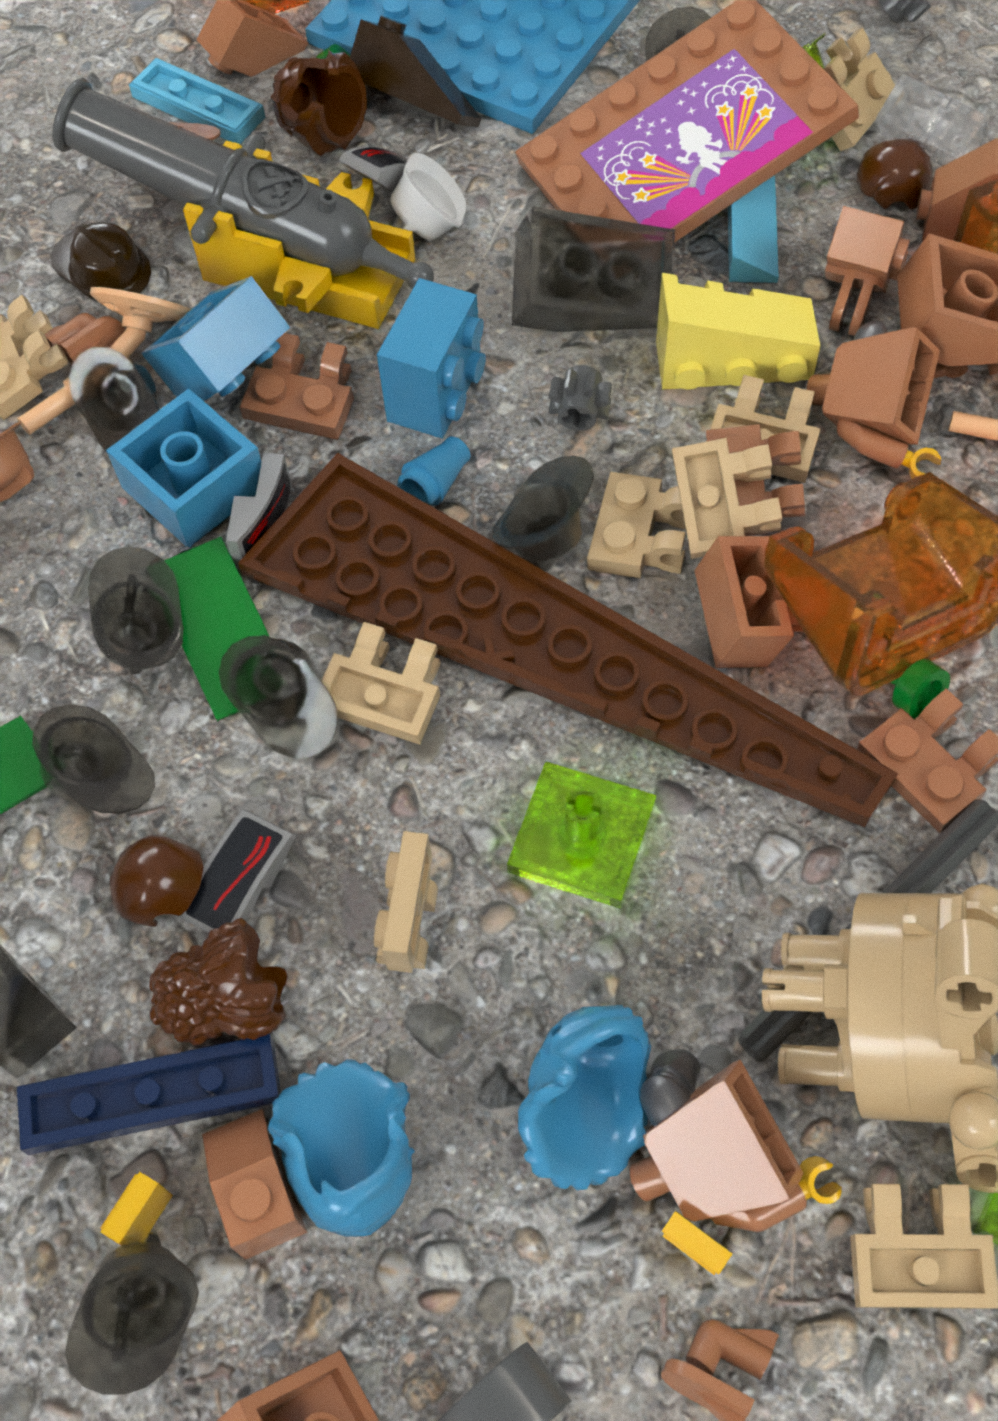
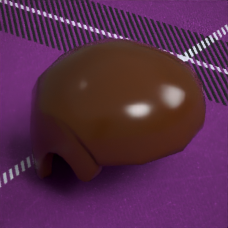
M908 139L884 141L871 147L864 154L857 171V183L862 193L868 197H873L883 209H887L892 203L900 201L904 202L908 209L917 208L921 190H930L933 181L932 163L928 154L920 144Z
M150 835L131 844L121 853L110 877L112 904L116 912L128 921L150 927L157 926L158 921L154 918L158 915H182L188 910L200 889L204 866L199 851L161 835Z

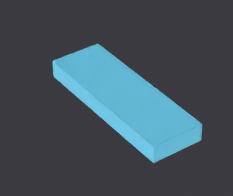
M155 58L129 84L133 98L188 123L215 126L221 131L219 137L239 144L266 118L262 104L158 58Z

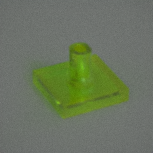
M545 761L508 859L507 873L621 909L655 808L657 795Z

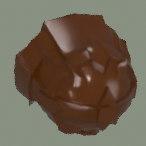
M329 50L325 59L297 58L295 56L289 59L285 66L274 76V93L271 95L275 116L278 120L277 123L290 137L294 136L300 143L320 157L338 148L346 150L349 143L362 128L367 110L365 84L359 69L345 52L332 53Z

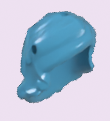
M622 1005L588 1006L567 1014L548 1031L544 1043L532 1063L528 1080L529 1094L518 1109V1131L527 1149L524 1154L525 1161L531 1164L532 1172L538 1178H550L555 1187L567 1189L571 1185L578 1191L588 1189L590 1184L602 1185L608 1180V1177L618 1176L628 1166L629 1158L645 1145L643 1135L645 1134L644 1127L648 1123V1117L640 1102V1089L647 1079L646 1067L651 1051V1043L648 1033L643 1028L642 1017L633 1015L629 1007L624 1008Z
M347 1059L336 1066L323 1062L318 1065L315 1074H299L298 1084L284 1089L280 1093L279 1098L272 1102L273 1117L270 1119L268 1131L274 1139L273 1144L281 1149V1158L287 1180L298 1202L318 1228L345 1237L371 1235L390 1221L392 1215L396 1213L402 1204L412 1180V1154L415 1150L409 1147V1139L405 1128V1109L410 1100V1094L407 1091L408 1086L403 1082L394 1083L380 1071H374L365 1062L359 1063L356 1060Z

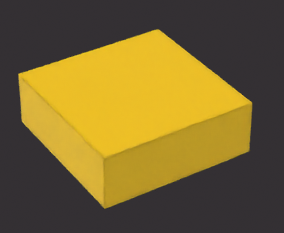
M139 1171L138 1174L134 1175L100 1227L102 1229L100 1233L136 1254L173 1195L158 1182Z
M677 1211L673 1213L662 1230L665 1239L713 1275L721 1273L733 1254Z

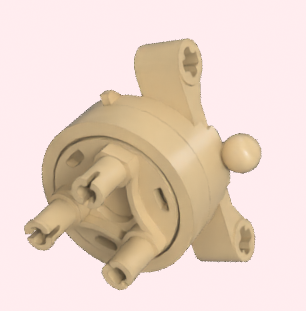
M981 883L969 887L962 893H860L855 901L851 929H841L839 935H791V933H784L781 942L783 970L764 968L762 983L767 985L768 990H762L764 1011L824 1012L826 1019H834L840 1041L838 1046L781 1044L778 1054L780 1084L838 1086L839 1091L854 1092L858 1111L863 1119L947 1123L951 1129L956 1175L959 1181L963 1184H969V1188L976 1191L998 1193L997 1068L992 1066L991 1055L998 1053V1021L996 1016L998 1012V889Z

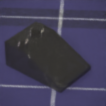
M532 206L515 231L512 326L554 332L657 329L662 273L674 275L675 229Z

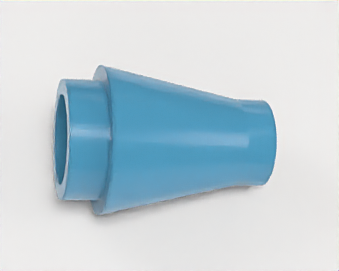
M448 437L440 445L404 464L401 475L398 478V487L430 506L441 504L461 469L470 460L469 448L459 438Z

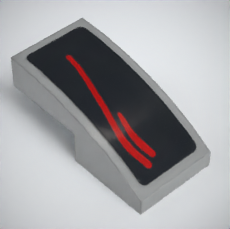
M361 146L344 151L339 161L360 176L371 179L375 184L393 193L404 174L403 170L408 159L382 147Z
M263 453L256 496H234L226 544L238 571H240L238 562L286 510L292 482L284 454Z
M242 809L206 861L200 889L188 910L178 917L208 933L210 930L219 928L226 922L232 923L238 918H242L247 922L262 888L271 889L296 835L248 810Z

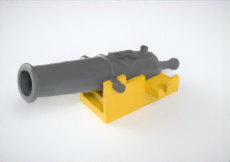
M85 78L73 81L61 98L53 123L52 138L55 148L61 152L74 149L185 205L183 212L204 281L227 286L252 276L269 299L275 300L277 305L286 307L287 304L297 306L298 311L309 313L311 310L375 329L380 328L404 281H406L411 289L414 288L419 278L434 281V272L427 263L414 262L416 259L412 231L368 220L374 197L373 181L371 179L363 177L362 185L357 189H353L351 174L341 172L326 189L322 188L319 185L318 178L302 175L296 170L273 162L271 152L264 150L266 142L260 134H251L243 146L227 140L221 145L93 91L91 83Z

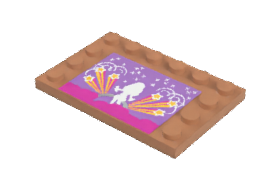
M736 0L516 150L515 154L521 167L616 283L859 118L858 104L756 0Z

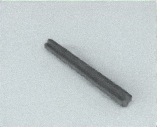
M974 800L882 893H931L996 828L998 824V811L984 800ZM851 923L845 929H851ZM763 1010L741 1031L738 1042L752 1058L759 1062L764 1061L812 1012L777 1010L765 1012Z

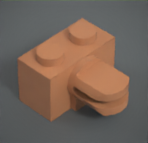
M843 206L827 254V266L825 269L826 279L842 283L830 319V330L840 331L854 288L861 289L849 327L848 335L855 336L857 330L863 326L873 293H886L890 279L897 281V275L905 266L909 252L907 250L910 240L902 238L904 221Z
M718 536L694 570L716 668L768 667L794 637L793 632H811L815 630L820 621L829 614L832 606L831 594L827 586L819 578L787 577L785 566H777L770 536Z

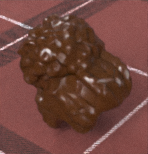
M238 918L232 923L226 922L219 928L210 930L208 938L203 941L202 946L192 945L188 952L174 953L170 956L169 960L162 961L157 965L149 981L150 991L153 992L150 1010L151 1021L155 1025H160L161 1030L166 1034H173L178 1042H190L194 1046L201 1045L208 1039L217 1038L224 1032L228 1035H235L243 1040L247 1038L256 1040L277 1030L286 1017L284 1007L280 1001L288 978L286 970L278 966L262 967L259 965L257 955L260 939L256 931L245 920Z

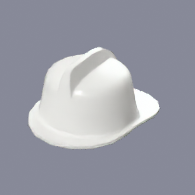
M412 154L406 162L403 170L404 174L391 194L390 202L393 210L402 220L401 229L412 231L423 239L433 241L452 227L459 228L462 225L466 211V201L455 180L441 165L424 154Z

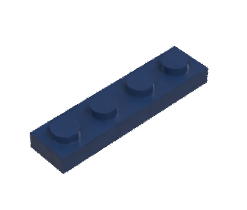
M267 1034L256 1040L247 1038L245 1040H237L17 1086L20 1150L27 1155H33L270 1105L275 1099L279 1098L281 1093L274 1040L270 1034Z

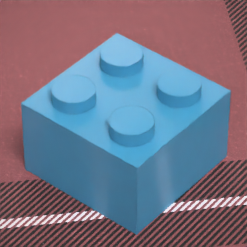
M250 276L211 291L141 354L176 397L189 388L205 401L216 393H219L221 397L226 396L241 385L246 379L242 371L253 361L256 364H260L275 354L281 347L277 339L290 326L253 277Z
M418 279L377 353L387 422L443 439L452 420L457 422L461 418L466 404V392L472 382H479L486 362V355L480 351L484 321L478 318L477 294L425 279Z
M189 388L106 450L122 489L187 548H190L231 515L234 496L254 497L256 495L261 468L258 447Z

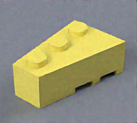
M662 273L656 335L662 390L679 388L689 390L697 387L724 385L740 386L743 375L764 379L763 383H793L800 380H809L814 375L821 346L811 298L752 288L749 295L724 291L723 283L707 281L704 287L680 284L678 283L677 275Z

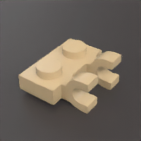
M863 27L856 30L846 42L842 37L836 39L826 50L831 61L824 70L858 104L859 118L832 136L840 151L856 145L899 91L876 52L867 55L870 50V41Z
M20 295L9 305L7 318L0 313V417L3 420L43 392L39 383L40 379L49 373L60 370L69 363L63 349L57 344L50 347L44 335L53 329L47 315L41 310L34 314L29 300L23 295Z
M743 375L734 407L718 404L710 429L760 424L761 440L768 439L779 433L799 431L801 464L774 465L770 471L771 475L806 483L821 428L807 425L815 392L794 387L785 419L757 413L764 379Z
M727 438L672 448L691 559L704 557L718 536H745L744 533L747 532L760 534L781 530L780 522H782L783 518L779 497L739 506L735 480L752 482L771 478L770 469H772V461L768 444L729 453Z
M610 472L587 556L588 570L641 579L643 567L646 565L657 567L663 571L681 574L685 559L683 547L686 532L664 530L658 532L655 536H651L655 522L667 523L673 527L686 529L678 486L669 488L663 493L662 479Z
M363 622L350 658L336 653L333 654L312 701L315 710L420 745L441 696L439 686L431 684L441 664L440 659L435 658L438 650L437 645L415 638L402 674L380 668L390 648L389 643L383 641L386 634L385 628Z
M403 831L400 852L391 851L388 856L385 887L389 889L386 902L387 906H389V911L379 910L374 932V946L378 948L376 961L378 964H386L388 970L413 973V968L425 969L429 945L426 939L420 935V926L423 911L435 912L438 886L430 879L432 852L429 836L425 833Z
M871 1184V1188L863 1189L865 1214L868 1226L870 1227V1234H853L850 1236L855 1308H998V1281L993 1235H972L969 1184H940L938 1188L929 1190L931 1212L938 1235L903 1234L900 1184Z

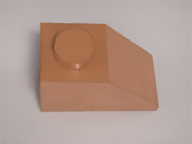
M217 0L196 39L210 54L208 61L214 67L226 74L231 75L235 70L250 77L304 51L308 45L306 39L285 18L243 0Z
M998 138L936 169L930 190H921L917 205L916 220H924L922 241L930 233L976 248L981 247L998 197Z
M263 1109L202 1134L209 1183L230 1247L245 1260L308 1233L293 1190L288 1183L278 1148L273 1144L274 1139L268 1131L269 1123Z

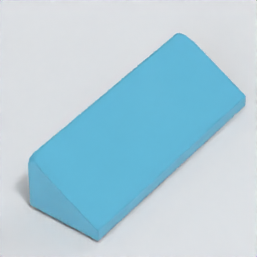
M775 175L728 206L729 282L778 283Z

